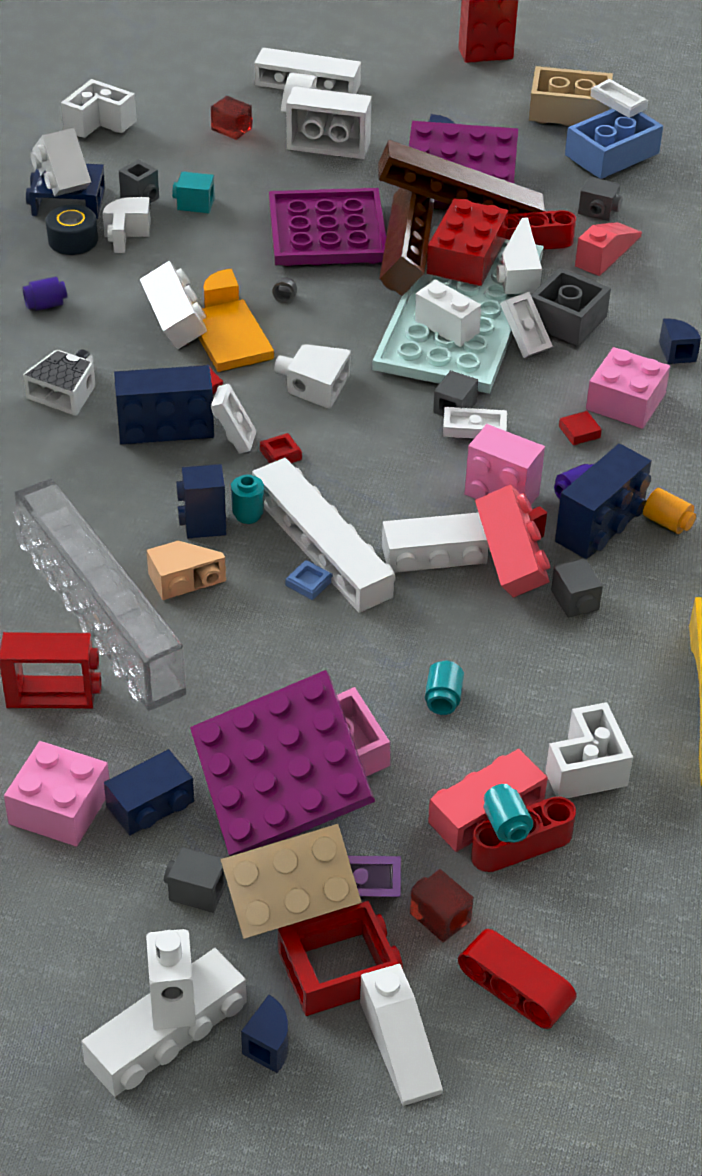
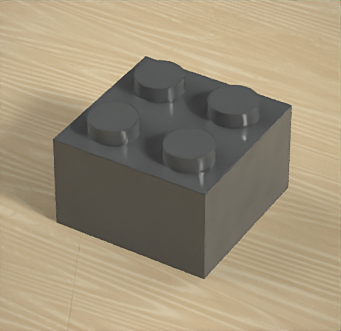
M559 268L531 296L546 332L568 343L579 346L607 317L611 288Z

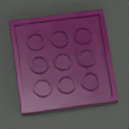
M412 121L409 147L514 183L518 128ZM437 200L434 201L435 209H448L450 206Z
M379 188L269 191L275 265L293 266L367 262L375 264L382 262L386 232Z
M327 670L190 727L229 856L285 840L375 802L331 676Z

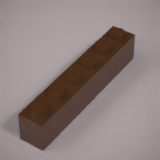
M388 140L378 162V180L449 205L456 198L467 199L483 205H495L498 208L509 210L508 214L545 211L542 193L392 140Z
M400 188L393 196L379 278L387 289L395 291L401 296L425 273L435 199Z

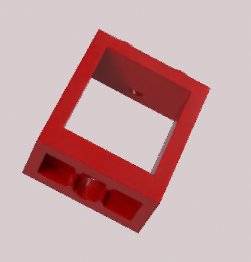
M3 633L0 648V671L6 708L93 709L95 694H101L102 678L101 672H95L99 668V649L92 648L91 633ZM22 663H81L83 676H24Z
M369 900L278 928V953L305 1016L359 1000L362 974L400 964L403 967L398 948L395 945L390 946L386 938L387 928L382 915H375ZM362 935L376 966L319 984L306 952Z

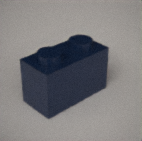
M222 464L182 467V481H176L177 500L184 501L183 506H178L179 526H186L187 539L226 536L225 484Z
M169 749L104 782L106 806L129 836L142 829L150 828L157 821L174 812L182 811L194 802L193 777Z

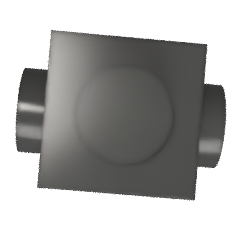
M138 159L118 170L120 198L149 197V203L160 198L157 169Z
M589 176L580 192L578 214L610 221L614 212H619L622 205L623 196L619 195L621 184Z

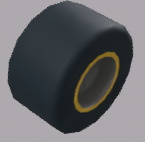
M63 205L49 212L46 217L48 245L54 251L60 254L77 255L88 252L96 246L98 241L97 220L95 213L91 209L81 205Z

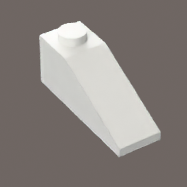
M522 218L503 251L502 265H497V281L502 283L505 294L533 293L541 284L542 267L528 218Z
M396 964L362 974L360 1004L402 1106L443 1094V1088L418 1006L401 965Z

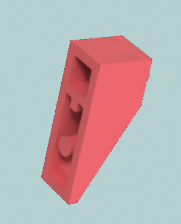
M618 222L592 225L578 238L575 267L600 276L641 237L642 232Z

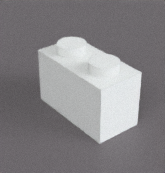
M436 279L416 293L415 322L426 325L429 330L435 333L438 332L440 336L449 341H454V344L459 347L480 333L481 304Z

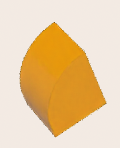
M232 268L217 271L205 280L203 286L204 308L239 300V285Z

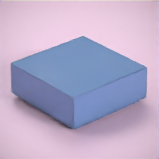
M305 560L285 579V586L313 600L331 583L333 574Z

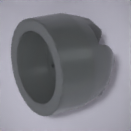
M288 277L279 279L272 289L274 298L280 303L291 302L297 293L296 283Z

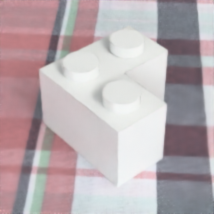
M93 79L89 80L61 102L63 130L74 128L78 137L86 138L99 126L111 129L114 132L123 133L137 121L135 93Z
M70 128L40 137L32 149L31 161L33 167L39 170L40 176H44L48 189H52L54 197L86 189L91 183V179L75 129Z
M607 702L572 709L568 740L549 743L545 773L555 796L567 799L628 786L633 755Z

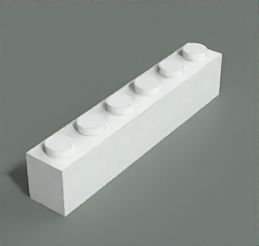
M283 458L252 471V475L260 478L264 483L265 510L315 565L333 574L331 583L358 613L393 598L396 577L392 567L389 564H385L376 555L374 548L361 539L355 528L351 524H347L339 515L335 506L330 505L321 496L318 488L312 486L304 478L299 468L294 467L286 458Z

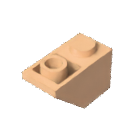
M179 540L147 549L148 574L162 600L226 581L225 556L222 552Z

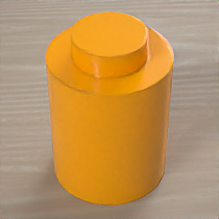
M659 487L650 494L643 509L644 517L676 534H680L684 530H690L696 520L694 505Z

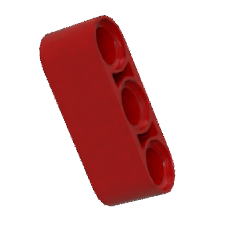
M558 210L508 214L506 239H511L522 218H528L534 242L536 245L544 246L543 250L567 248L572 246L574 242L576 216L572 212Z
M556 796L526 806L533 819V827L525 839L515 843L499 840L489 820L478 824L473 834L471 853L473 865L481 871L494 872L567 845L573 835L576 817L575 805L569 799Z
M492 929L483 930L457 958L458 964L465 975L541 1028H552L577 999L574 987L564 977Z

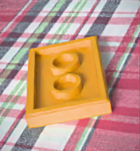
M244 299L202 308L206 315L203 322L207 332L198 338L217 372L274 359V349Z

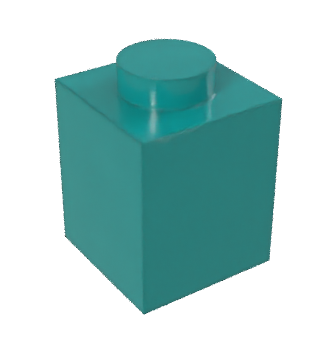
M181 172L178 182H174L172 188V197L177 199V210L210 213L215 199L214 175Z

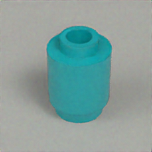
M242 475L235 478L231 483L232 513L239 522L244 524L255 523L264 513V483L256 476Z
M452 661L436 662L430 666L428 672L425 701L429 710L439 715L453 713L461 701L464 671Z
M498 784L485 793L483 808L498 839L503 842L512 843L525 839L533 827V819L519 792L508 784Z

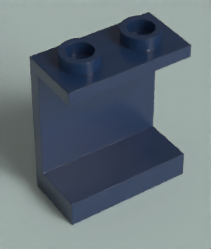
M86 164L91 183L86 189L55 197L52 189L47 188L44 176H40L39 170L36 169L35 172H31V188L26 189V204L31 205L32 216L38 215L42 198L85 200L86 207L91 209L95 213L96 219H98L106 188L104 164Z

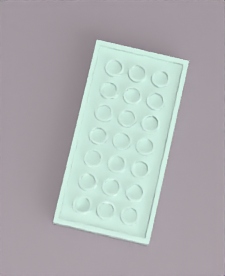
M438 226L433 227L429 237V242L432 239ZM506 239L482 286L426 274V258L425 273L399 301L373 358L372 370L439 384L451 370L478 379V391L490 394L513 335L500 303L524 294H505L502 283L497 281V265H502V254L509 239ZM536 245L539 260L541 261L544 246ZM435 279L481 304L480 333L476 334L468 342L466 341L461 347L454 344V341L443 338L438 332L435 333L429 330L426 325L415 322L416 293Z

